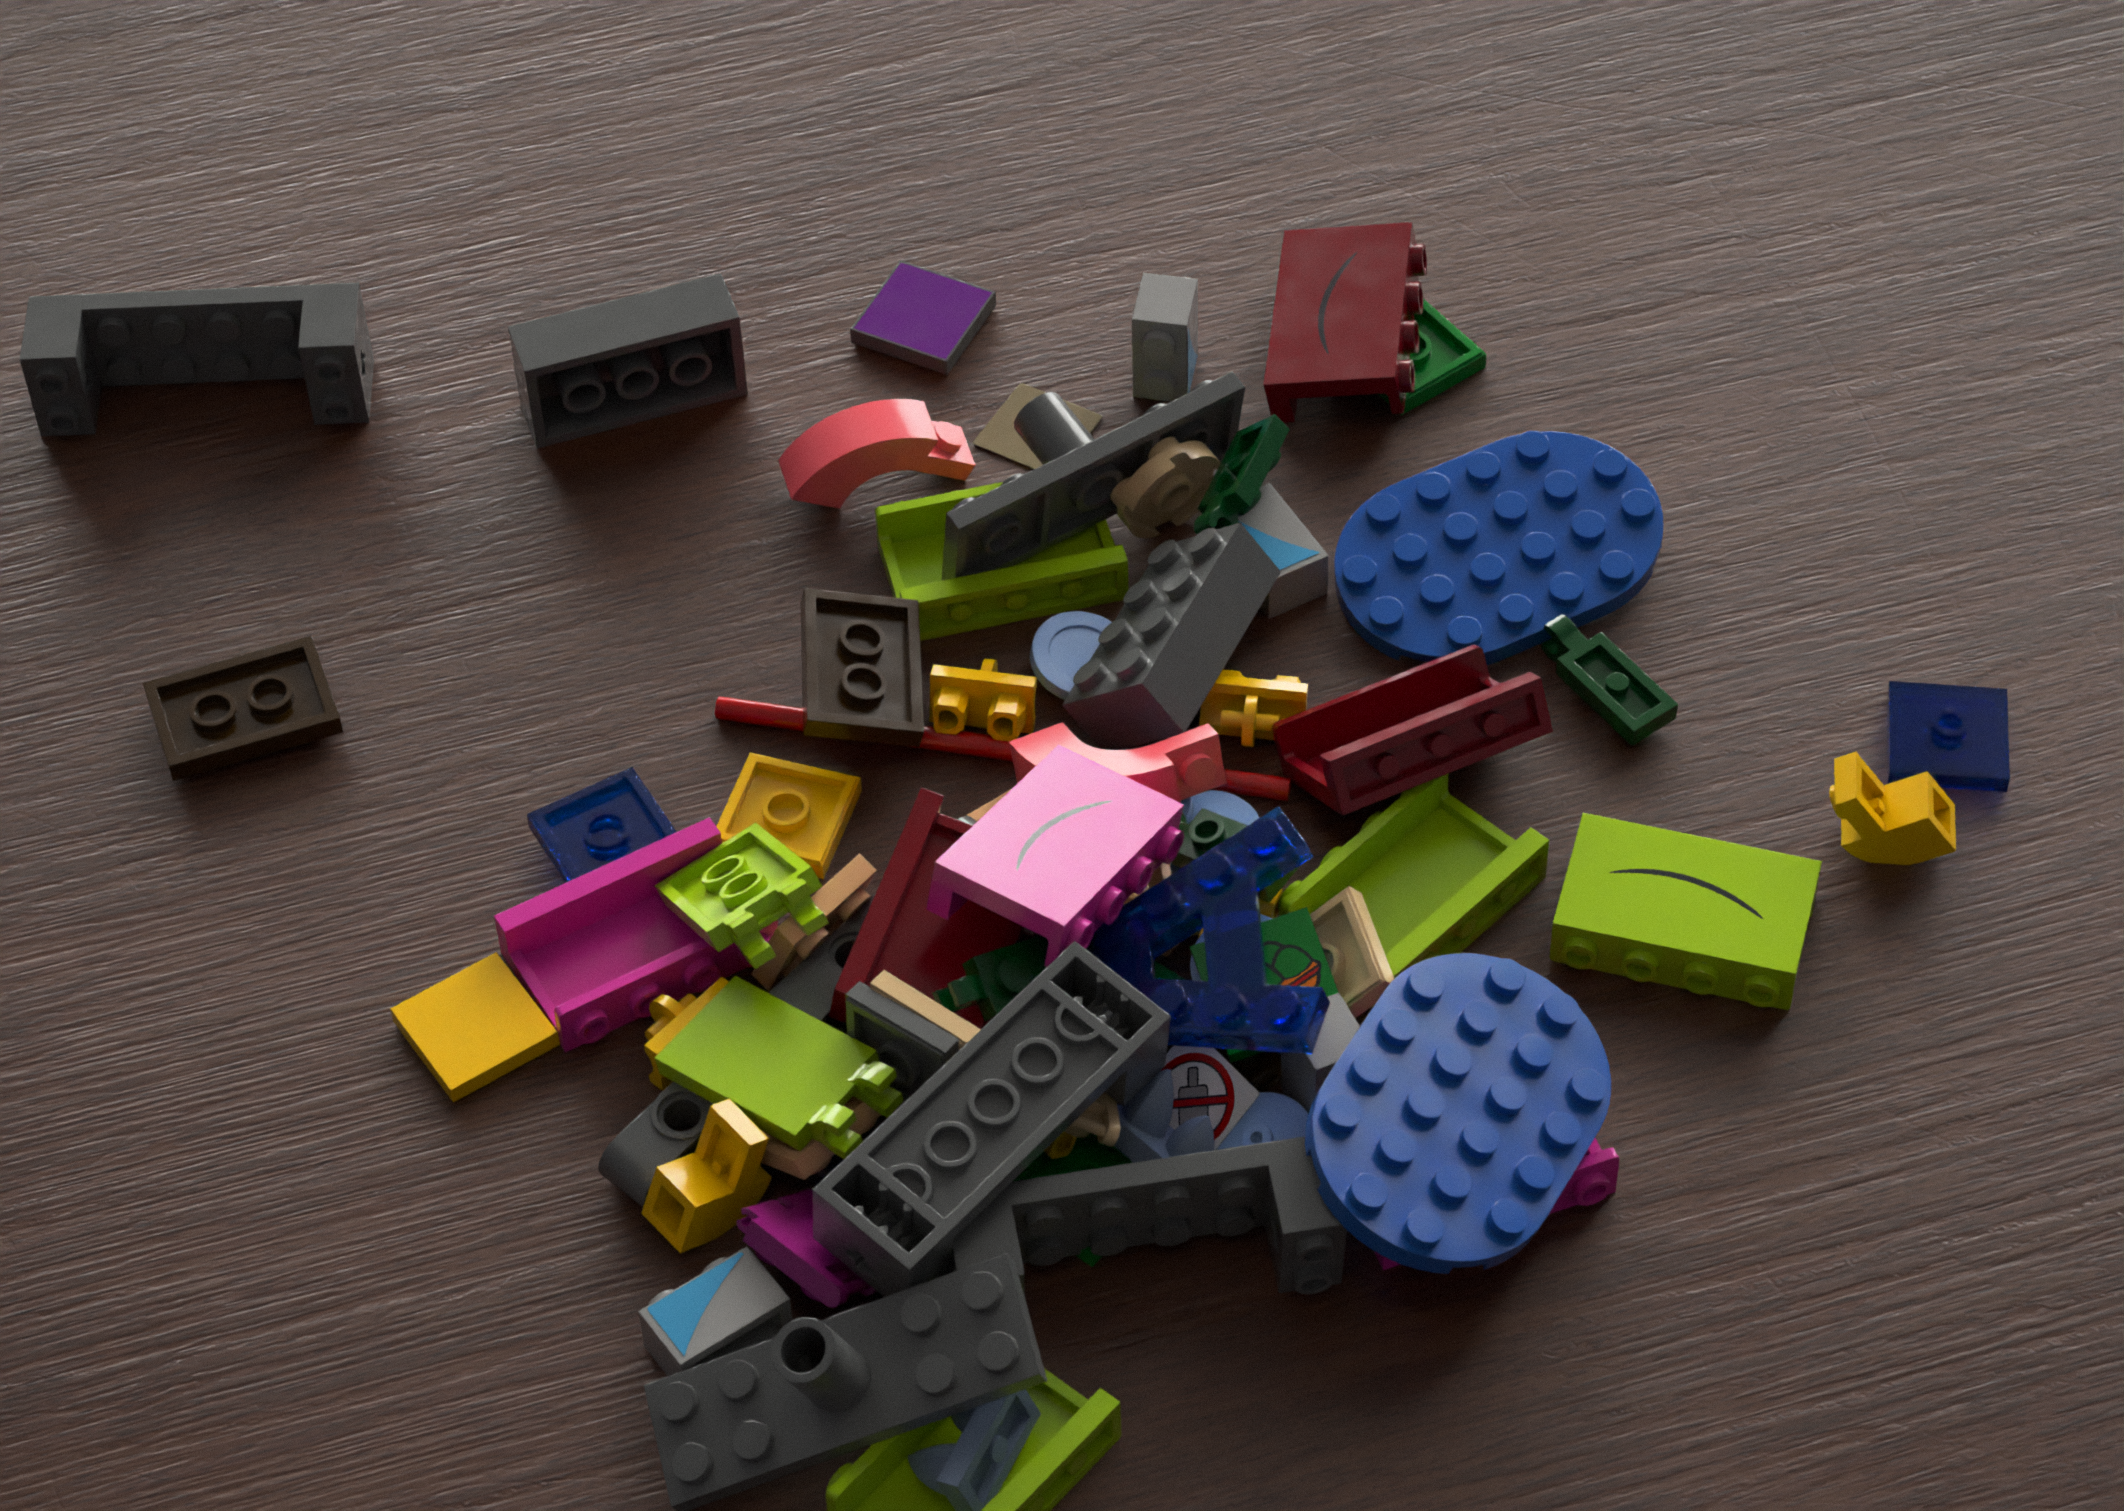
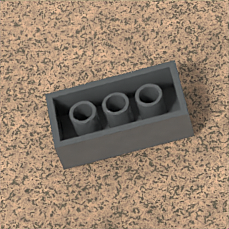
M721 273L508 326L520 405L537 449L748 395L740 317Z
M1241 523L1217 530L1215 528H1207L1196 536L1177 542L1173 539L1167 540L1157 546L1149 555V566L1139 582L1126 592L1123 598L1125 604L1114 622L1101 632L1098 638L1100 644L1089 662L1076 672L1073 678L1075 685L1062 706L1100 749L1121 750L1186 732L1281 573Z

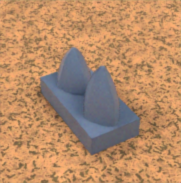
M1169 1069L1160 1071L1124 1107L1117 1105L1121 1129L1114 1147L1134 1163L1213 1151L1214 1134L1210 1117L1206 1115L1191 1118L1175 1130L1169 1126L1174 1102L1171 1070Z
M1025 1389L952 1415L951 1418L955 1426L962 1432L957 1443L939 1444L921 1449L908 1455V1462L917 1478L930 1489L945 1495L955 1511H981L999 1492L1041 1412Z

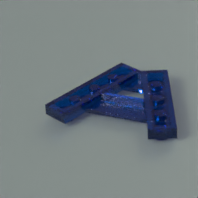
M1279 806L1123 905L1119 915L1112 924L1107 925L1103 923L1094 932L1091 942L1086 949L1171 1016L1168 1045L1313 1054L1330 1004L1322 987L1267 984L1258 892L1314 857L1305 840ZM1203 928L1208 981L1155 979L1154 959Z

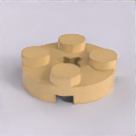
M1175 437L1164 438L1153 446L1148 455L1149 460L1132 477L1126 478L1116 485L1111 493V500L1117 506L1119 518L1134 536L1139 538L1159 536L1161 534L1155 528L1156 526L1169 520L1176 526H1179L1199 511L1197 508L1214 477V470L1218 469L1221 464L1204 443L1200 441L1179 443Z

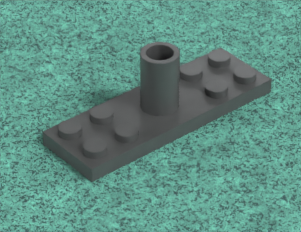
M1233 371L1214 381L1205 380L1197 384L1189 393L1167 404H1156L1149 408L1143 416L1096 439L1093 438L1059 394L1048 392L1032 399L1016 416L1014 429L1042 463V466L1026 474L1012 475L999 487L977 498H966L946 513L941 580L1012 567L1118 514L1117 506L1111 500L1113 489L1124 479L1132 477L1149 460L1148 455L1153 446L1164 438L1175 437L1179 443L1200 441L1221 462L1239 429L1245 386Z
M1004 1253L821 1321L811 1317L792 1320L781 1328L776 1337L648 1383L644 1385L671 1507L677 1511H689L1047 1382V1377L1015 1260L1008 1253Z

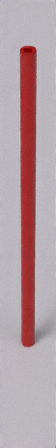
M718 696L715 705L716 719L803 731V708ZM924 725V734L920 747H914L1013 762L1009 741L994 740L991 735L967 731H960L957 735L936 733L934 727ZM1224 769L1226 784L1210 789L1289 801L1292 778Z

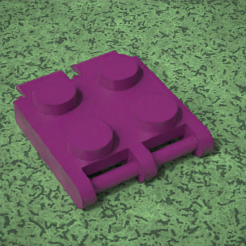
M812 1189L801 1190L778 1197L777 1200L772 1199L741 1209L742 1214L748 1215V1217L736 1221L738 1228L745 1233L743 1241L754 1249L755 1255L760 1260L769 1265L776 1266L799 1284L802 1292L809 1298L822 1302L827 1307L834 1308L844 1304L849 1295L858 1292L866 1296L878 1293L813 1239Z

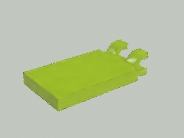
M757 823L744 829L654 885L664 904L717 952L735 943L746 960L755 969L776 957L771 945L765 941L759 931L785 914L790 913L796 924L807 936L829 923L824 913L815 905L810 897L812 893L823 887L813 868Z
M734 976L655 1057L659 1074L713 1104L730 1099L762 1131L801 1151L813 1138L843 1159L863 1142L861 1135L849 1129L857 1120L855 1112L844 1106L852 1096L862 1100L870 1108L887 1118L903 1102L902 1093L889 1086L897 1077L895 1069L879 1062L875 1049L737 976Z

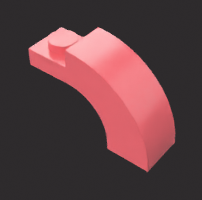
M912 399L879 400L839 411L816 423L801 434L778 460L791 500L840 509L847 497L858 486L881 474L910 470L965 481L975 467L962 428L944 421H931L925 402Z

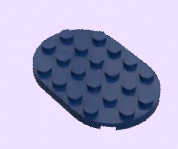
M1526 431L1522 434L1509 436L1397 482L1364 502L1346 523L1336 547L1334 572L1337 599L1341 610L1353 629L1367 643L1393 659L1399 661L1402 655L1415 660L1430 662L1468 646L1477 645L1483 649L1486 663L1490 665L1552 638L1544 630V624L1561 614L1567 616L1578 628L1619 609L1635 597L1652 576L1653 567L1662 548L1664 523L1660 500L1648 477L1632 460L1620 451L1600 441L1582 435L1554 431Z
M1454 953L1436 956L1412 965L1400 973L1384 990L1328 1074L1312 1102L1305 1128L1306 1156H1312L1315 1170L1321 1182L1317 1189L1320 1196L1336 1219L1354 1237L1373 1251L1399 1264L1417 1270L1449 1274L1452 1268L1483 1265L1485 1270L1497 1266L1520 1252L1531 1241L1549 1215L1606 1118L1611 1097V1074L1605 1049L1591 1022L1570 995L1564 993L1543 976L1521 966L1514 960L1484 954Z

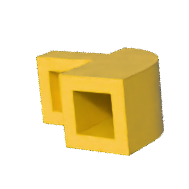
M1857 752L1834 759V785L1830 786L1829 795L1832 807L1841 819V846L1847 852L1870 863L1912 865L1956 851L1955 804L1928 771L1883 785Z
M730 1099L711 1105L695 1153L656 1167L641 1214L679 1253L717 1239L734 1227L738 1219L746 1217V1214L741 1213V1209L757 1204L768 1188L772 1177L760 1164L769 1137Z

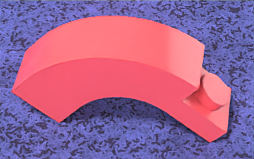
M1063 722L1009 741L1017 783L1059 744L1180 803L1181 800L1226 784L1219 735L1208 723L1154 744L1127 750H1107L1089 746L1080 741Z

